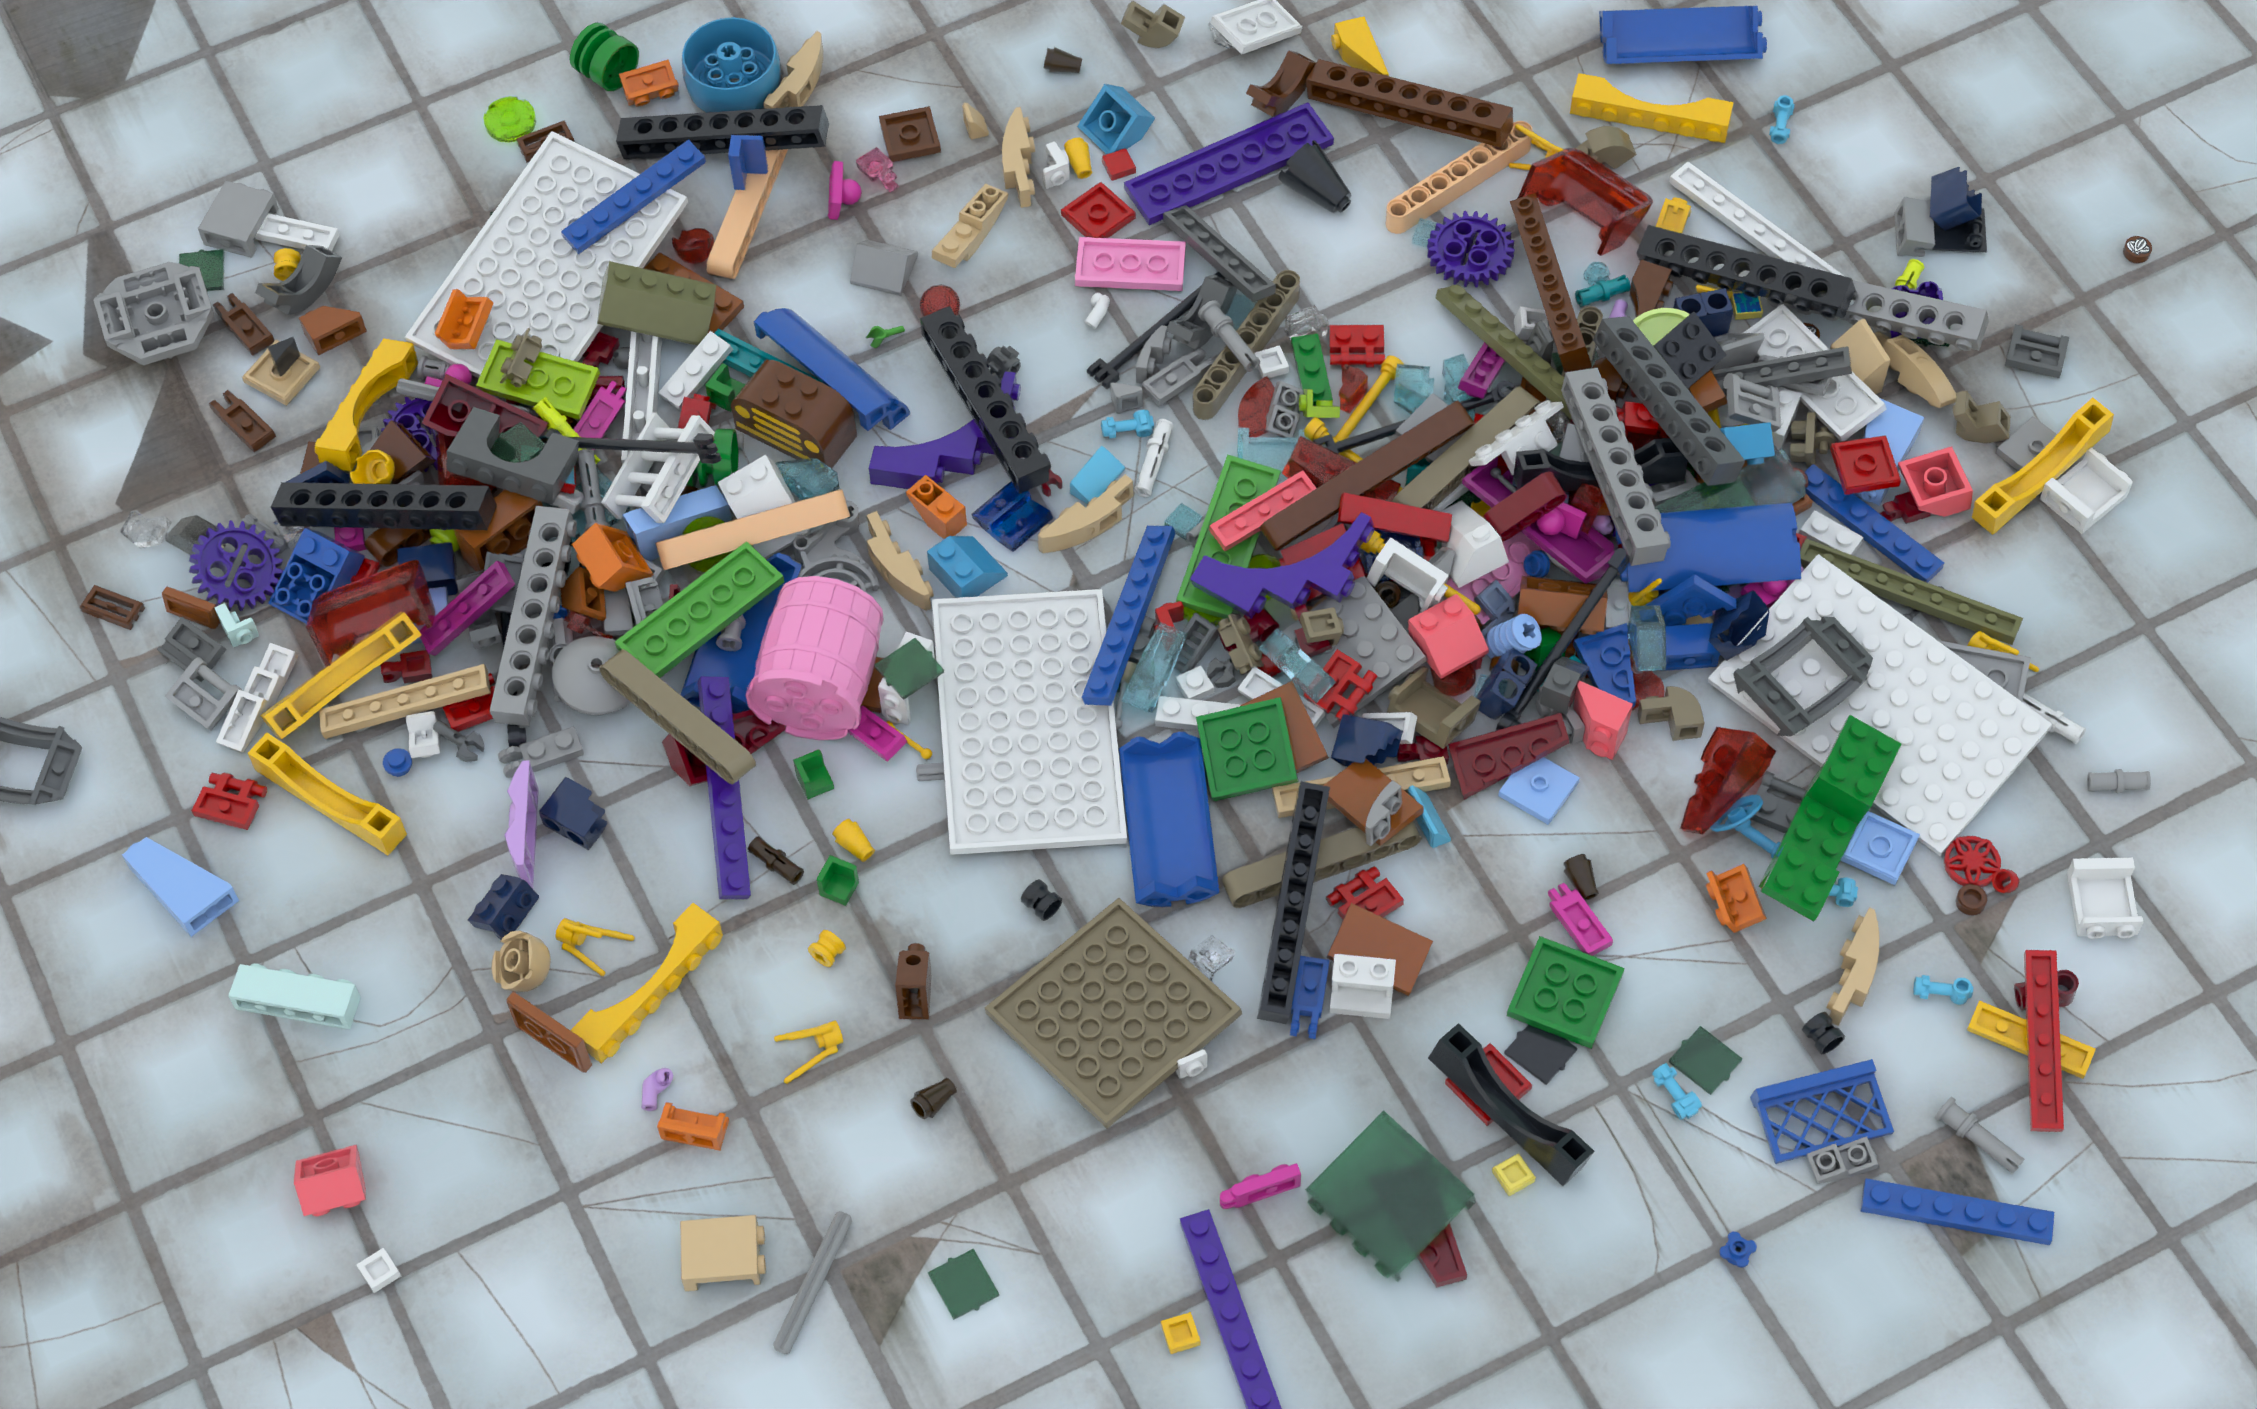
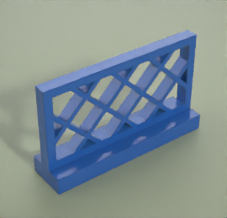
M1873 1059L1754 1090L1750 1098L1753 1107L1758 1110L1775 1164L1805 1157L1808 1153L1835 1143L1839 1147L1866 1136L1868 1140L1894 1133L1874 1074L1877 1070ZM1869 1083L1873 1095L1869 1103L1853 1095L1857 1086ZM1851 1088L1849 1093L1843 1089ZM1836 1092L1846 1098L1840 1111L1824 1103L1828 1093ZM1822 1095L1820 1100L1815 1098L1816 1096ZM1806 1099L1816 1105L1811 1118L1794 1110L1798 1101ZM1849 1100L1865 1109L1859 1122L1843 1114ZM1874 1101H1875V1104H1876V1107H1877V1108H1875V1107L1872 1106V1104L1874 1103ZM1793 1102L1791 1108L1785 1105ZM1778 1107L1788 1113L1781 1126L1769 1120L1766 1109ZM1820 1108L1836 1116L1830 1130L1814 1121ZM1869 1111L1881 1118L1884 1128L1872 1130L1863 1125ZM1791 1115L1807 1124L1801 1137L1784 1128ZM1839 1119L1856 1127L1851 1137L1844 1138L1833 1132ZM1810 1126L1826 1134L1822 1144L1815 1146L1804 1139ZM1773 1129L1778 1131L1776 1136L1774 1135ZM1859 1129H1860L1861 1131L1865 1132V1133H1862V1134L1857 1135ZM1781 1133L1797 1142L1792 1152L1780 1153L1777 1141ZM1830 1137L1835 1139V1141L1828 1142ZM1800 1145H1803V1146L1807 1147V1148L1798 1150L1799 1147H1800Z

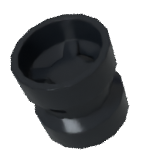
M1038 879L1025 889L1021 896V902L1026 907L1033 908L1035 915L1042 921H1046L1058 911L1062 904V898L1055 892H1050L1048 886Z
M1827 1012L1815 1015L1802 1028L1808 1038H1813L1815 1047L1821 1055L1832 1051L1845 1039L1842 1031L1832 1025V1019Z

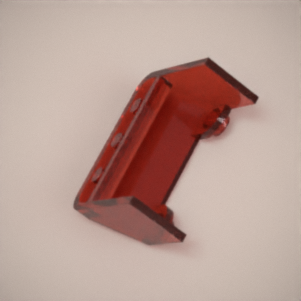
M1575 148L1564 149L1533 163L1518 198L1536 193L1539 201L1546 206H1553L1563 202L1601 227L1598 236L1602 243L1597 252L1600 256L1622 246L1648 213L1653 203L1650 195L1583 151Z
M411 560L326 592L313 601L306 628L325 667L331 665L334 654L341 656L352 648L357 638L372 633L399 612H405L412 623H416L418 626L425 624L427 629L433 627L436 611L424 571L419 561Z

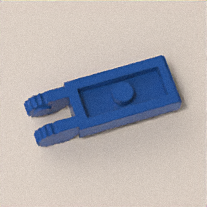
M1300 956L1291 1008L1293 1016L1290 1036L1297 1037L1300 1029V1015L1311 1017L1308 1034L1310 1039H1316L1318 1021L1322 1016L1330 960Z

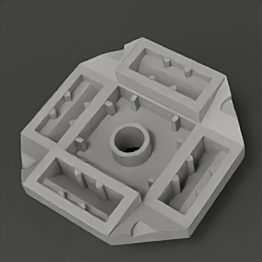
M173 262L163 263L117 277L106 287L103 293H99L93 299L107 346L141 365H147L166 358L172 359L173 356L196 350L214 316L200 268L195 266L188 267Z

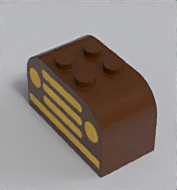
M765 360L731 403L736 430L828 475L857 437L854 411L849 402L840 393L775 360Z

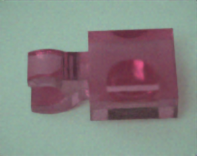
M877 147L856 159L857 168L872 182L879 178L889 192L899 187L894 181L897 175L892 171V161Z

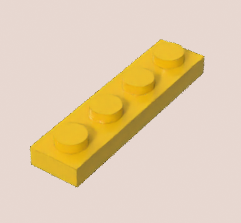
M1979 1000L1967 1031L2028 1056L2026 1019ZM2060 1034L2061 1070L2084 1079L2096 1048Z

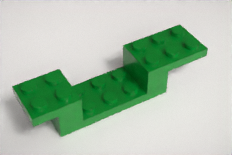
M1852 715L1848 716L1826 761L1811 780L1758 886L1762 888V893L1813 922L1817 919L1840 873L1836 868L1857 825L1871 808L1901 747L1900 742Z

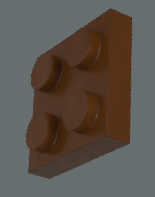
M930 106L879 116L889 162L941 153V146Z

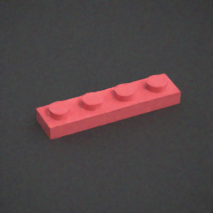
M1302 470L1209 526V531L1222 549L1227 551L1261 531L1259 527L1265 521L1317 488Z

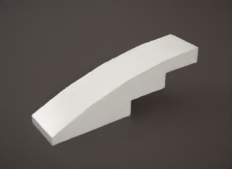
M272 643L269 644L260 667L254 666L244 691L238 690L216 743L242 753L245 751L264 723L260 715L274 706L299 656L298 653Z

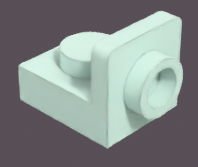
M225 603L214 607L233 648L249 643L252 639L259 636L252 618L240 622L236 612L230 613Z

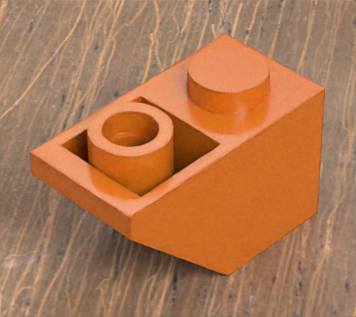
M927 475L906 491L907 497L927 526L943 539L948 536H955L967 526L965 506Z

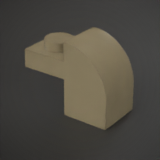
M1132 0L1127 5L1121 25L1139 35L1137 43L1151 48H1162L1171 44L1179 36L1185 16L1165 4L1155 13H1152Z
M1601 126L1585 133L1588 140L1570 151L1576 170L1582 176L1603 162L1617 169L1637 155L1629 135L1615 126Z
M1968 391L1956 393L1953 415L1957 421L1956 434L1967 441L1979 443H1993L2009 439L2011 416L2000 401L1978 406Z
M1667 686L1664 697L1650 696L1640 700L1637 713L1639 724L1668 721L1672 741L1701 738L1704 728L1701 706L1696 697L1689 691L1680 687Z

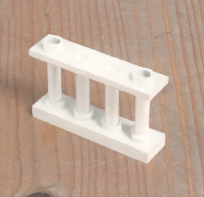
M652 413L637 440L666 441V439H677V442H693L698 433L712 434L714 436L715 432L700 416L692 415L685 428L681 429L670 428L657 413ZM630 451L601 503L616 519L621 520L628 506L643 508L656 523H665L699 463V455ZM654 461L665 462L659 474L648 473ZM641 484L652 485L646 497L635 496Z

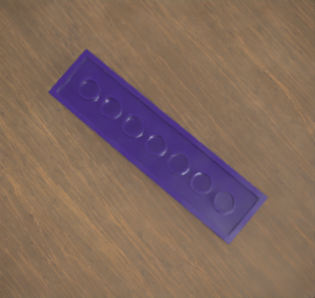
M1307 102L1124 182V190L1150 226L1163 220L1164 212L1185 205L1189 208L1288 165L1287 161L1306 143L1312 146V141L1315 140L1322 149L1334 145V137Z

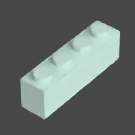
M240 964L228 995L234 1008L237 1010L349 1030L361 999L355 984L348 980L337 979L333 981L324 979L317 974L299 975L288 969L271 970L260 964H251L250 966Z

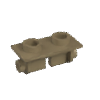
M527 328L522 335H516L510 347L514 350L512 357H506L500 369V372L504 373L500 383H503L508 378L515 387H521L522 384H526L533 366L525 363L524 360L526 359L534 363L542 348L541 338L534 335L532 337L528 336L530 328Z
M1240 614L1228 615L1229 618L1218 622L1220 626L1218 631L1225 646L1230 647L1234 644L1237 646L1236 649L1228 652L1236 671H1240L1241 675L1250 672L1253 667L1264 666L1261 661V650L1256 643H1253L1249 635L1251 632L1250 626L1244 617H1241Z

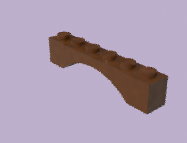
M1640 260L1632 278L1629 294L1636 317L1653 309L1664 308L1665 302L1662 300L1664 296L1669 297L1674 284L1673 281H1670L1672 269ZM1606 356L1596 360L1592 368H1598L1601 377L1607 382L1610 399L1614 400L1615 404H1617L1619 398L1624 399L1628 384Z

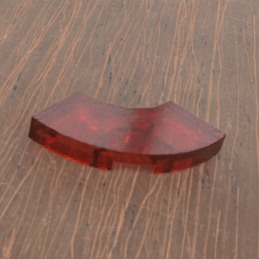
M1267 376L1254 383L1246 391L1240 402L1238 428L1244 442L1268 432L1265 430L1266 415L1269 412L1275 387Z

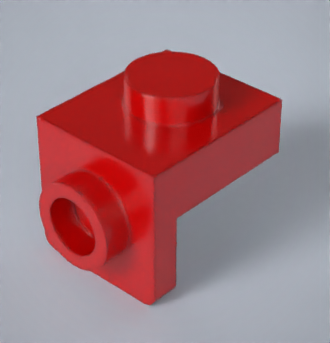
M693 394V398L684 397L678 428L684 429L692 415L700 416L709 425L711 410H716L717 404L709 402L710 397L700 394Z
M1625 401L1621 412L1617 411L1616 413L1619 421L1624 423L1625 436L1628 432L1656 435L1658 431V422L1643 403Z
M1182 601L1165 603L1155 609L1156 625L1154 626V633L1158 642L1163 641L1166 651H1169L1177 640V631L1173 623L1184 620Z

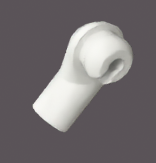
M1095 293L1092 296L1091 304L1094 308L1084 321L1094 329L1098 327L1106 315L1110 304L1109 297L1101 293Z

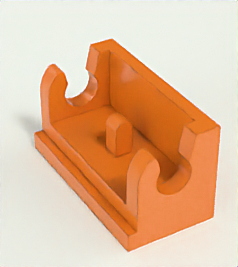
M665 1103L657 1125L661 1139L721 1150L729 1123V1117H726V1114L719 1113L718 1116L678 1109L672 1106L673 1103Z

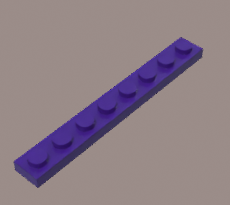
M701 676L698 680L700 711L735 739L729 677ZM706 765L719 899H748L751 896L740 783L738 780L734 784H729Z
M1204 1210L1180 1218V1226L1246 1409H1282L1210 1210Z

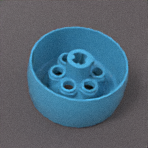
M735 17L710 21L695 30L684 45L682 52L684 83L691 100L706 113L764 108L766 97L773 93L781 83V66L777 47L769 32L756 22ZM747 68H752L753 71L746 72L745 70ZM715 74L721 75L719 78H713ZM731 79H739L737 82H730Z

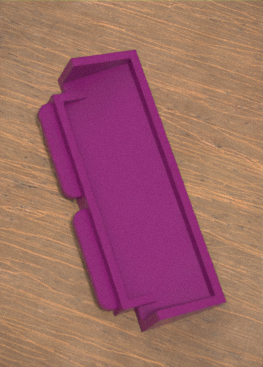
M1498 457L1486 465H1480L1462 480V484L1491 508L1513 494L1501 481L1490 475L1491 469L1497 467ZM1508 470L1502 476L1512 484L1513 475ZM1537 521L1521 531L1585 584L1603 576L1609 567L1608 561L1615 553L1614 544L1586 521H1584L1577 539L1561 532L1553 536L1545 535L1539 530Z

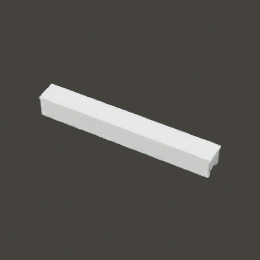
M631 331L623 439L637 440L651 414L657 413L662 338ZM622 450V465L630 451Z

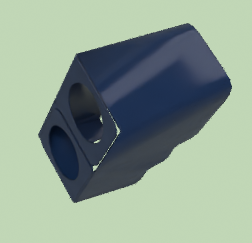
M1956 167L1931 177L1930 217L1944 231L1981 217L1982 193L1975 195L1974 189L1969 191L1967 170L1960 172V167Z
M1725 288L1675 298L1673 308L1689 314L1695 312L1713 337L1729 333L1733 308Z
M452 543L398 549V568L401 572V583L405 587V591L446 587L448 596L458 593L456 583L457 564Z
M1754 590L1736 598V609L1726 611L1725 608H1721L1715 611L1709 642L1726 661L1755 646L1757 641L1766 635L1770 612ZM1768 611V613H1767L1766 616L1760 621V623H1759V624L1752 630V632L1740 643V641L1748 634V632L1756 625V623H1757V622L1764 616V614ZM1729 629V634L1727 636L1722 633L1723 631ZM1719 635L1724 643H1722L1715 636Z
M1515 648L1502 654L1476 696L1481 701L1478 711L1496 720L1513 709L1538 664ZM1517 657L1516 661L1522 664L1520 667L1526 671L1524 676H1519L1513 672L1511 668L1513 658ZM1503 679H1510L1517 686L1510 698H1505L1499 692V683Z
M1343 714L1331 759L1347 767L1353 762L1363 764L1365 758L1374 766L1376 763L1383 764L1387 757L1394 758L1397 756L1403 731L1388 722Z
M567 777L562 780L539 810L544 826L587 850H590L603 833L607 821L602 819L605 809L588 799L592 791Z

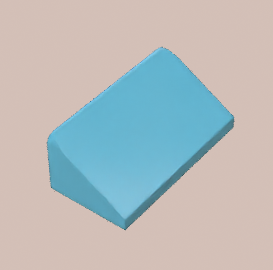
M1101 446L1070 482V494L1088 504L1091 499L1099 497L1106 491L1109 484L1116 480L1125 470V466L1105 447Z
M1413 785L1410 786L1408 794L1424 807V813L1417 817L1416 820L1430 847L1435 848L1450 842L1451 837L1427 793Z

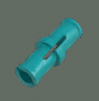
M1621 275L1607 281L1600 280L1591 287L1576 290L1575 299L1580 307L1598 301L1605 302L1610 300V297L1629 292L1631 284L1626 275Z

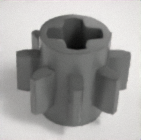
M1005 346L994 348L987 358L991 374L996 373L999 379L1003 378L1005 371L1017 374L1021 367L1020 359L1017 358L1019 352L1011 346L1007 348Z

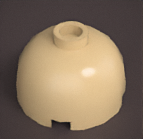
M520 930L511 931L500 941L504 943L501 950H495L491 967L493 979L496 983H500L501 988L505 990L528 992L540 986L546 979L550 970V952L541 939Z

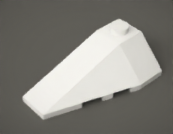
M1462 500L1441 511L1452 514L1449 541L1442 543V547L1451 548L1455 551L1449 576L1458 588L1509 563L1501 537L1488 521Z

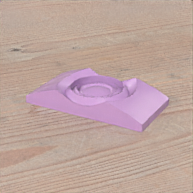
M526 760L522 761L517 768L507 790L512 803L509 809V828L505 833V839L518 877L521 880H525L533 889L539 788L530 761Z

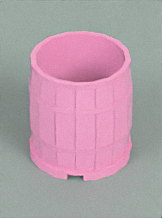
M820 576L798 577L785 583L778 594V600L769 617L756 660L755 675L746 691L747 704L752 712L768 725L773 720L786 726L785 733L801 738L834 740L847 736L849 729L853 728L855 730L862 716L860 706L867 693L879 650L881 626L884 621L882 608L876 600L857 586L833 578Z

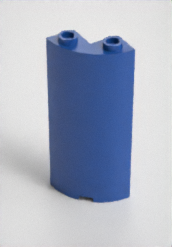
M1758 6L1599 11L1600 40L1603 43L1602 54L1606 64L1763 59V53L1767 51V39L1763 37L1762 32H1758V26H1762V11H1758Z
M779 308L770 312L765 311L754 321L758 338L770 337L820 381L840 393L849 402L851 407L858 412L860 425L865 430L869 431L881 420L884 426L892 430L910 415L908 407L793 310Z
M1792 503L1660 513L1664 532H1668L1671 542L1664 561L1631 566L1629 563L1620 575L1621 582H1626L1628 592H1640L1658 578L1662 579V583L1652 591L1672 589L1693 575L1700 577L1713 586L1801 579L1799 542L1797 543L1796 530L1798 528ZM1616 529V542L1617 544H1622Z
M776 553L766 559L784 576L785 582L743 613L746 624L745 628L741 630V649L726 651L719 648L716 641L717 637L721 635L720 631L695 650L681 692V696L692 705L700 707L698 680L701 676L729 677L732 713L751 710L747 704L746 691L755 675L756 660L769 617L778 600L780 590L785 583L798 578L801 565L793 561L790 556Z
M1175 732L1160 744L1145 737L1131 739L1130 742L1119 748L1136 903L1154 907H1171V901L1185 900L1188 905L1217 895L1220 892L1200 738L1189 735L1186 732Z

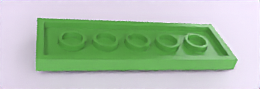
M1227 454L1176 602L1182 601L1183 606L1222 619L1229 618L1228 615L1233 614L1234 608L1194 587L1190 578L1204 555L1224 564L1249 568L1261 531L1231 549L1224 551L1209 531V526L1277 486L1281 470Z
M746 541L616 640L615 646L619 651L624 649L660 678L784 583V576Z

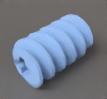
M1520 614L1491 628L1487 633L1486 644L1489 648L1487 655L1492 659L1493 657L1501 656L1512 648L1523 654L1538 647L1541 644L1542 635L1537 621L1528 614Z

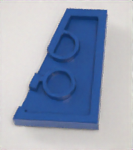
M1693 575L1634 612V622L1648 630L1656 627L1658 629L1660 626L1686 624V619L1698 615L1702 618L1713 616V611L1725 608L1726 611L1736 609V599L1700 577Z
M1627 623L1606 629L1604 632L1600 631L1593 635L1575 639L1573 647L1582 664L1589 666L1587 675L1593 687L1633 704L1632 708L1635 707L1636 697L1633 671L1631 670Z

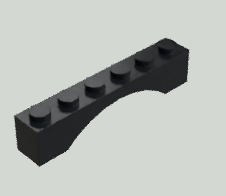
M1670 438L1654 439L1634 451L1635 461L1637 465L1642 467L1644 483L1656 484L1685 481L1688 460ZM1545 449L1516 451L1513 479L1517 490L1545 472H1553L1564 492L1600 489L1590 462L1567 460L1553 455Z
M1458 1023L1439 1039L1428 1059L1552 1177L1564 1186L1582 1170L1595 1151L1573 1130L1545 1120L1519 1101L1495 1073L1484 1053L1482 1045Z

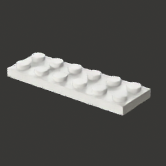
M1784 304L1777 307L1744 332L1764 333L1765 339L1756 354L1758 359L1761 355L1779 358L1780 356L1790 357L1829 350ZM1853 372L1848 375L1832 377L1824 396L1789 389L1801 393L1800 401L1811 412H1816V417L1841 442H1844L1887 410L1885 403Z

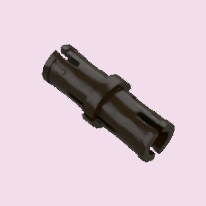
M760 836L755 837L749 844L748 852L766 864V868L771 872L776 871L792 885L802 878L804 869L786 857V853L781 849L776 850Z

